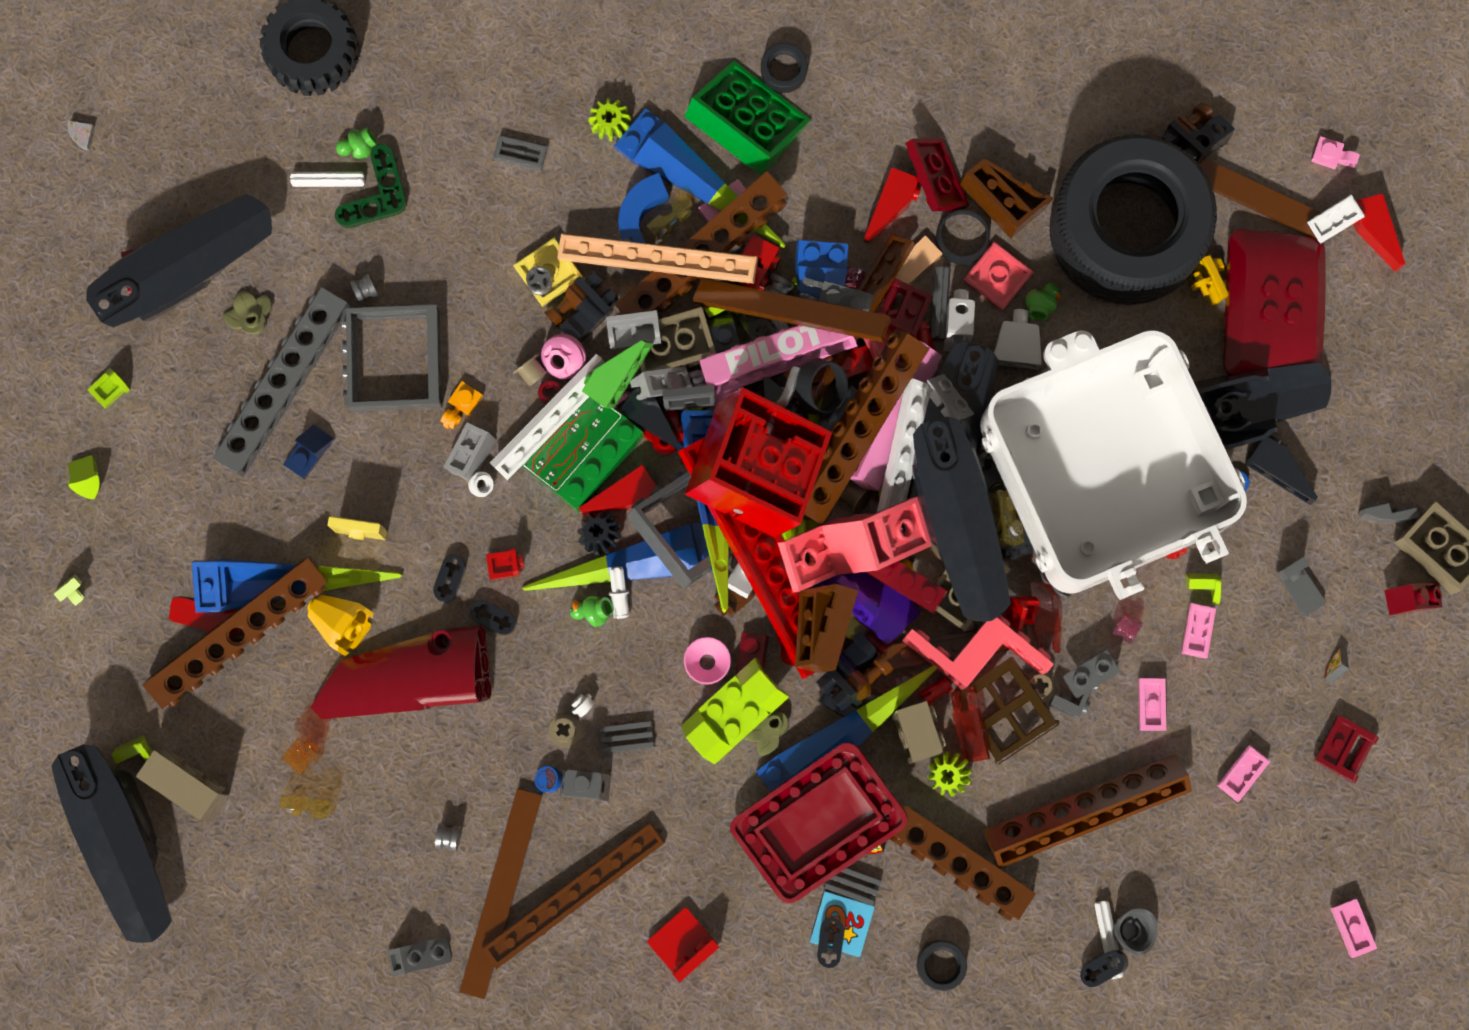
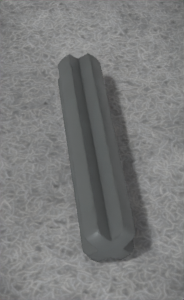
M944 266L936 267L934 275L931 338L934 340L945 339L950 269Z

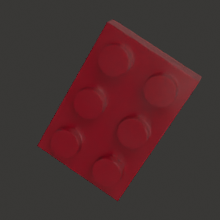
M912 138L906 142L909 157L914 164L918 181L922 185L931 211L962 210L968 207L967 198L960 185V180L944 139Z

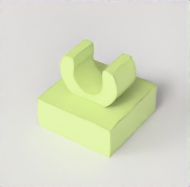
M74 574L55 590L54 595L60 602L68 597L76 606L84 599V596L77 589L82 581Z

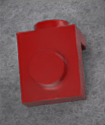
M511 548L510 551L486 554L490 581L521 576L520 569H524L522 554H518L516 548Z
M1035 596L1010 597L1011 604L1005 610L1004 616L1011 623L1010 626L1019 631L1022 630L1023 624H1034L1040 600Z

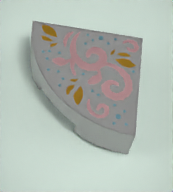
M68 120V132L72 140L82 149L89 151L95 127L91 124Z

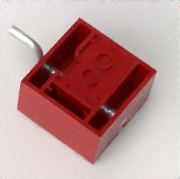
M796 366L791 368L784 391L776 403L741 387L717 404L685 495L724 514L730 511L736 513L735 519L774 538L802 523L832 434L831 431L785 409L793 396L797 376L801 370Z

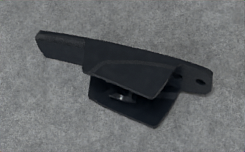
M246 194L139 247L108 267L109 270L87 287L86 301L99 321L112 328L137 318H141L142 321L154 320L208 287L212 279L217 277L229 264L272 234V220L269 208L258 199ZM123 287H129L132 293L129 296H122L121 290ZM101 300L109 302L107 309L100 308L99 302Z
M964 341L953 345L941 371L936 372L934 377L944 374L973 411L974 415L963 419L964 422L961 425L971 447L978 454L983 438L980 427L981 418L996 394L994 385L998 358L991 349ZM973 351L979 353V359L975 362H972L970 358V353ZM964 376H970L972 379L970 385L967 386L962 383ZM929 397L924 423L943 418L944 415L941 413V410L945 407L944 403L937 407ZM935 427L933 429L934 436L937 438L941 437L943 433L942 428ZM943 451L940 454V460L942 462L949 461L950 455ZM911 478L907 499L917 497L913 478ZM902 524L901 528L906 532L905 526Z
M1319 362L1254 370L1194 382L1225 450L1266 439L1271 433L1278 431L1276 422L1326 408L1331 395L1330 376Z
M943 417L922 423L913 433L916 463L912 465V478L930 541L936 546L938 554L945 565L963 616L976 621H992L1000 616L1009 607L1011 602L993 509L975 449L971 447L960 421L951 417ZM935 427H940L943 430L939 438L933 434ZM943 451L950 455V459L947 462L940 460V454Z
M83 744L61 753L56 757L51 766L66 818L90 873L125 939L136 943L153 942L168 928L172 922V917L155 870L158 857L156 849L157 837L134 778L126 771H113L97 746ZM73 756L79 759L78 766L72 765L71 758ZM83 780L89 783L88 790H84L81 787Z

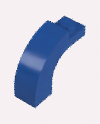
M659 173L637 183L624 198L618 219L621 241L645 243L640 232L643 217L651 209L669 202L668 193Z

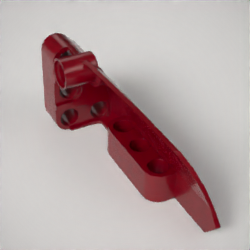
M481 625L446 628L343 659L330 675L310 708L320 719L418 711L437 706L480 703L489 700L492 687L485 630ZM444 634L449 638V645L447 647L442 642Z

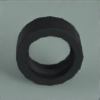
M777 43L768 48L763 54L761 77L764 83L775 92H793L800 88L806 79L808 69L807 58L796 45ZM786 54L792 56L797 61L799 70L792 80L780 81L771 75L770 63L778 55Z
M942 940L930 942L918 955L916 965L918 975L923 983L938 991L952 990L960 985L966 976L968 966L962 950L952 942ZM938 950H946L952 953L957 961L955 975L943 982L933 979L927 972L926 967L929 956Z

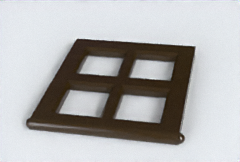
M1013 656L953 696L995 758L996 764H1001L1057 727L1060 723L1059 720L1054 718ZM1010 671L1024 692L1005 704L992 682ZM986 687L999 706V709L981 720L968 698ZM1030 701L1044 723L1026 734L1012 712ZM1006 717L1020 738L1002 750L988 728Z

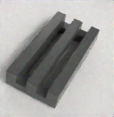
M499 135L493 159L542 171L548 146ZM502 144H512L541 152L540 155L503 147ZM500 152L538 160V163L501 155Z
M714 385L662 390L666 411L716 405Z
M651 721L600 727L602 753L654 748ZM647 728V732L606 737V732ZM648 738L647 743L607 747V742Z
M846 868L841 872L875 884L874 888H868L836 875L826 881L824 885L825 889L873 906L882 881ZM834 880L867 892L871 896L868 899L830 884Z

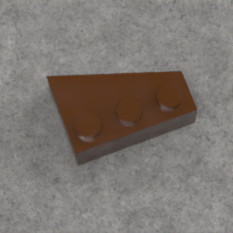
M985 158L965 174L960 184L1010 239L1039 216L1053 199L1048 194L1043 195L1032 189V185L1027 182L1024 184L1013 178L1011 173Z

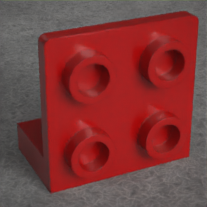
M687 908L681 910L647 940L649 946L672 971L673 976L679 983L720 948Z

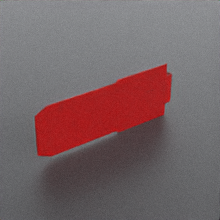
M176 597L172 598L170 604L169 619L172 622L209 632L237 610L196 612L195 601ZM233 628L230 632L231 636L234 638L235 633H241L242 629Z

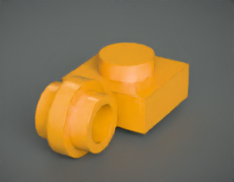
M461 381L448 400V403L454 406L455 409H447L440 420L444 423L443 426L454 430L462 419L459 416L460 412L470 417L483 398V394Z

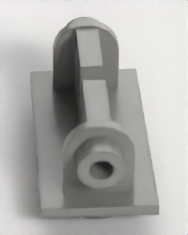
M944 374L927 380L928 384L925 386L926 394L937 407L944 403L945 407L941 410L944 417L954 418L962 424L964 422L963 419L974 415L967 402L960 396L952 382Z

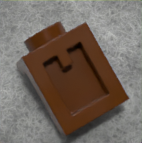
M728 588L727 611L725 613L722 611L718 593L714 596V599L717 601L714 606L723 616L728 614L732 618L754 596L750 593L748 598H745Z

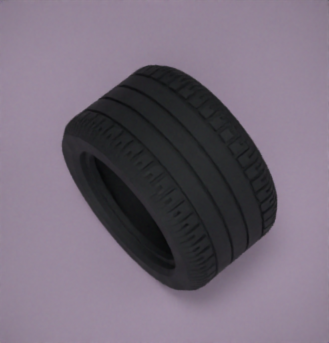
M1141 134L1123 135L1122 137L1118 136L1105 140L1081 155L1064 178L1053 203L1049 223L1050 241L1054 255L1057 257L1056 260L1060 267L1062 266L1061 269L1068 275V278L1073 283L1075 282V285L1083 289L1084 292L1093 295L1097 299H1103L1102 301L1114 304L1123 303V305L1152 302L1170 294L1183 284L1207 252L1214 237L1217 222L1215 194L1211 182H1209V178L1204 173L1200 164L1198 165V162L1193 157H1190L1189 153L1182 150L1176 144L1173 145L1172 142L1164 141L1162 138L1142 136ZM1117 183H1134L1145 186L1157 193L1166 202L1174 218L1175 229L1171 236L1157 247L1139 251L1126 249L1112 242L1101 229L1097 218V201L1103 188Z

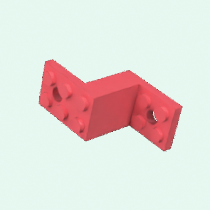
M918 497L908 498L876 513L832 519L823 523V525L820 524L778 542L793 592H800L835 575L877 571L932 546ZM902 524L905 526V530H906V532L904 533V536H903V534L901 533V525H902ZM806 553H808L810 556V562L808 565L805 562Z
M1001 615L992 621H985L953 661L949 660L951 655L940 646L938 648L932 646L929 643L930 637L920 629L916 632L912 629L902 640L932 666H937L936 669L961 690L965 689L1002 644L1039 674L1047 673L1054 665L1049 661L1052 657L1041 648L1037 650L1029 644L1031 640L1022 632L1015 633L1010 629L1011 623Z

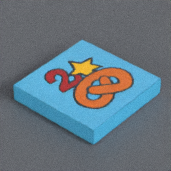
M824 891L810 942L818 944L821 923L827 918H836L844 927L842 952L860 957L875 907ZM830 922V925L824 928V931L829 933L828 941L833 942L834 933H839V928L835 927V922ZM828 944L827 948L832 949V944Z

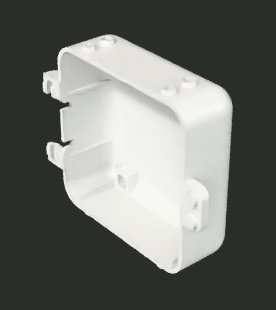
M1076 331L1047 345L1043 358L1049 371L1001 390L990 401L982 415L980 424L983 446L987 453H991L1037 555L1036 563L1041 572L1045 573L1050 584L1057 590L1064 593H1078L1109 580L1115 594L1122 600L1144 590L1142 583L1138 581L1136 576V568L1195 543L1206 564L1229 554L1220 533L1236 522L1245 511L1247 503L1244 491L1245 481L1241 472L1237 468L1234 469L1188 371L1189 362L1185 353L1182 350H1178L1175 342L1166 334L1158 331H1146L1099 350L1093 336L1089 332ZM1211 541L1215 547V550L1212 552L1209 551L1207 543ZM1127 578L1130 586L1123 588L1121 579Z

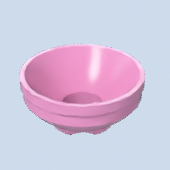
M556 334L550 337L544 344L541 351V360L545 369L552 376L559 379H571L586 365V352L582 344L575 337L568 334ZM553 355H560L564 359V367H557L553 363Z
M705 637L695 640L689 645L684 655V667L687 674L694 681L701 684H713L725 677L730 668L729 651L721 641L715 638ZM704 655H711L715 659V665L710 670H705L700 666V659Z

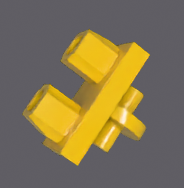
M1209 255L1202 258L1195 267L1193 276L1196 283L1191 285L1192 291L1200 289L1203 297L1206 296L1210 306H1214L1228 297V291L1226 289V280L1222 281L1219 274L1224 270L1221 258L1212 259Z

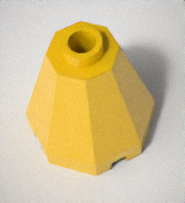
M326 595L313 598L307 607L308 618L328 645L344 656L349 654L346 651L348 648L355 650L372 625L368 622V618L371 617L373 619L374 615L372 611L360 603Z

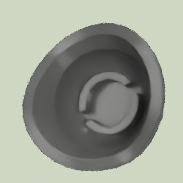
M1142 908L1131 909L1122 914L1114 925L1115 939L1129 953L1135 955L1146 954L1152 949L1157 938V922L1154 915Z

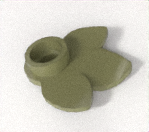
M247 291L238 292L233 302L234 309L223 313L224 321L232 329H243L246 333L252 335L260 334L266 326L265 317L272 308L270 298L265 294L255 299Z
M774 711L750 732L744 740L757 742L759 756L768 755L779 746L780 736L788 730L789 720L784 713ZM774 719L779 720V725L776 728H773L771 725Z

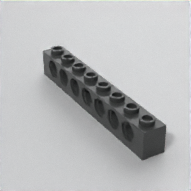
M322 287L319 292H315L309 300V308L305 314H300L296 320L295 326L297 327L292 334H288L285 337L281 352L278 356L275 355L268 365L269 370L265 377L259 378L255 385L256 391L251 398H247L241 407L242 413L237 420L234 419L227 429L228 435L214 449L215 455L213 459L242 477L245 476L343 322V316H346V308H351L346 301ZM319 313H326L327 317L323 322H315L316 316ZM306 334H313V340L310 343H302V338ZM291 356H300L297 364L289 365L288 362ZM286 376V382L282 386H275V381L278 377ZM266 397H272V404L267 408H262V401ZM258 418V426L254 429H248L249 421ZM238 440H245L244 448L235 451V443Z

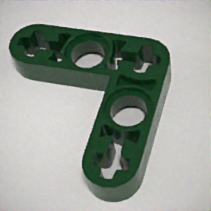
M377 145L371 152V161L380 194L340 205L335 211V219L341 227L352 228L396 216L405 211L407 202L397 164L391 148L387 145ZM384 151L385 155L389 154V156L385 157L388 168H383L381 160L376 159L380 156L379 152ZM387 174H392L396 178L395 183L391 186L382 184V179ZM394 191L396 199L401 201L398 203V208L388 205L392 203L389 192ZM368 204H375L378 210L376 214L368 216L364 213L365 207ZM356 207H359V212L362 216L359 219L357 214L351 215L348 222L344 218H340L344 216V211L347 210L350 214L357 213Z

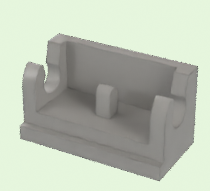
M657 310L606 317L611 350L630 348L641 340L650 341L653 344H661Z
M686 366L642 372L630 382L632 388H641V394L636 397L638 400L662 396V390L692 387Z
M466 423L443 467L453 475L460 476L469 482L470 477L474 473L480 472L496 439L489 432Z

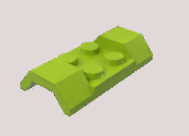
M754 658L685 721L681 727L685 738L699 754L713 764H716L790 696L763 671L759 660Z

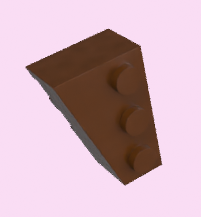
M832 584L800 591L795 667L816 673L836 670L859 590L839 584Z

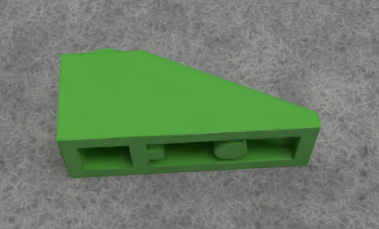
M641 340L599 366L593 372H590L584 380L585 386L582 392L605 408H615L653 346V343Z

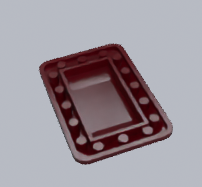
M1249 229L1233 231L1228 239L1226 289L1228 297L1225 302L1223 367L1226 373L1231 375L1313 362L1322 364L1326 293L1325 247L1323 243L1320 244L1317 238Z
M844 742L738 814L730 824V831L777 897L782 902L792 904L902 831L906 827L908 816L859 747L854 743Z

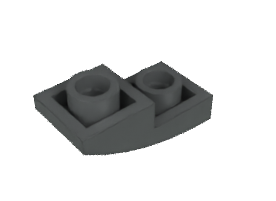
M1380 501L1365 504V509L1358 512L1360 518L1379 523H1405L1419 518L1417 508L1408 510L1406 505L1394 508L1391 512L1390 504L1381 505Z

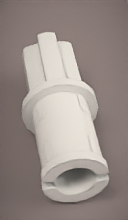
M621 566L610 568L612 591L609 592V596L612 598L613 618H626L630 616L627 597L629 590L625 588L624 570Z

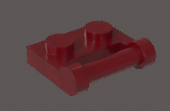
M894 278L887 290L879 312L876 313L888 315L897 293L903 294L904 297L895 318L890 317L891 322L888 329L894 331L896 328L915 338L932 296Z
M1337 715L1313 761L1355 784L1359 778L1357 774L1372 745H1376L1379 737L1346 718ZM1359 736L1363 741L1349 768L1346 769L1343 767V764Z

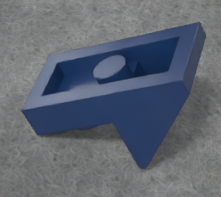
M312 425L295 439V442L298 444L283 465L305 480L335 439L317 426Z

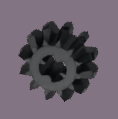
M599 512L596 518L593 513H590V520L588 522L581 520L585 527L577 529L578 534L581 535L578 541L581 545H585L584 549L588 553L593 551L595 555L599 556L603 549L606 554H609L610 546L615 548L618 546L614 540L621 538V534L618 532L620 525L618 522H614L612 515L605 516L603 512Z

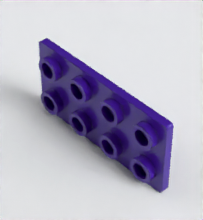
M867 572L835 575L820 582L822 586L839 584L859 590L852 614L885 645H889L921 613L908 598L873 578Z

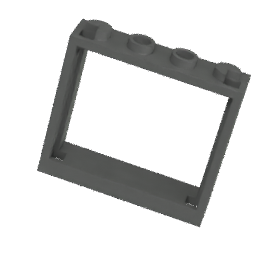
M413 305L346 308V316H343L342 322L343 331H346V341L342 342L343 355L347 356V365H343V379L347 380V390L343 391L344 405H347L351 412L442 408L440 310L438 306ZM427 318L429 399L359 402L357 321Z
M689 471L685 474L682 472L677 473L669 480L670 484L665 487L662 484L656 487L650 493L651 496L646 500L643 497L631 506L632 511L627 517L683 590L713 570L710 556L688 570L645 514L687 487L691 478ZM730 546L728 559L734 555Z

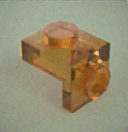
M297 738L282 756V760L295 771L302 774L311 763L316 764L322 755L317 752L320 747L309 738L306 741Z

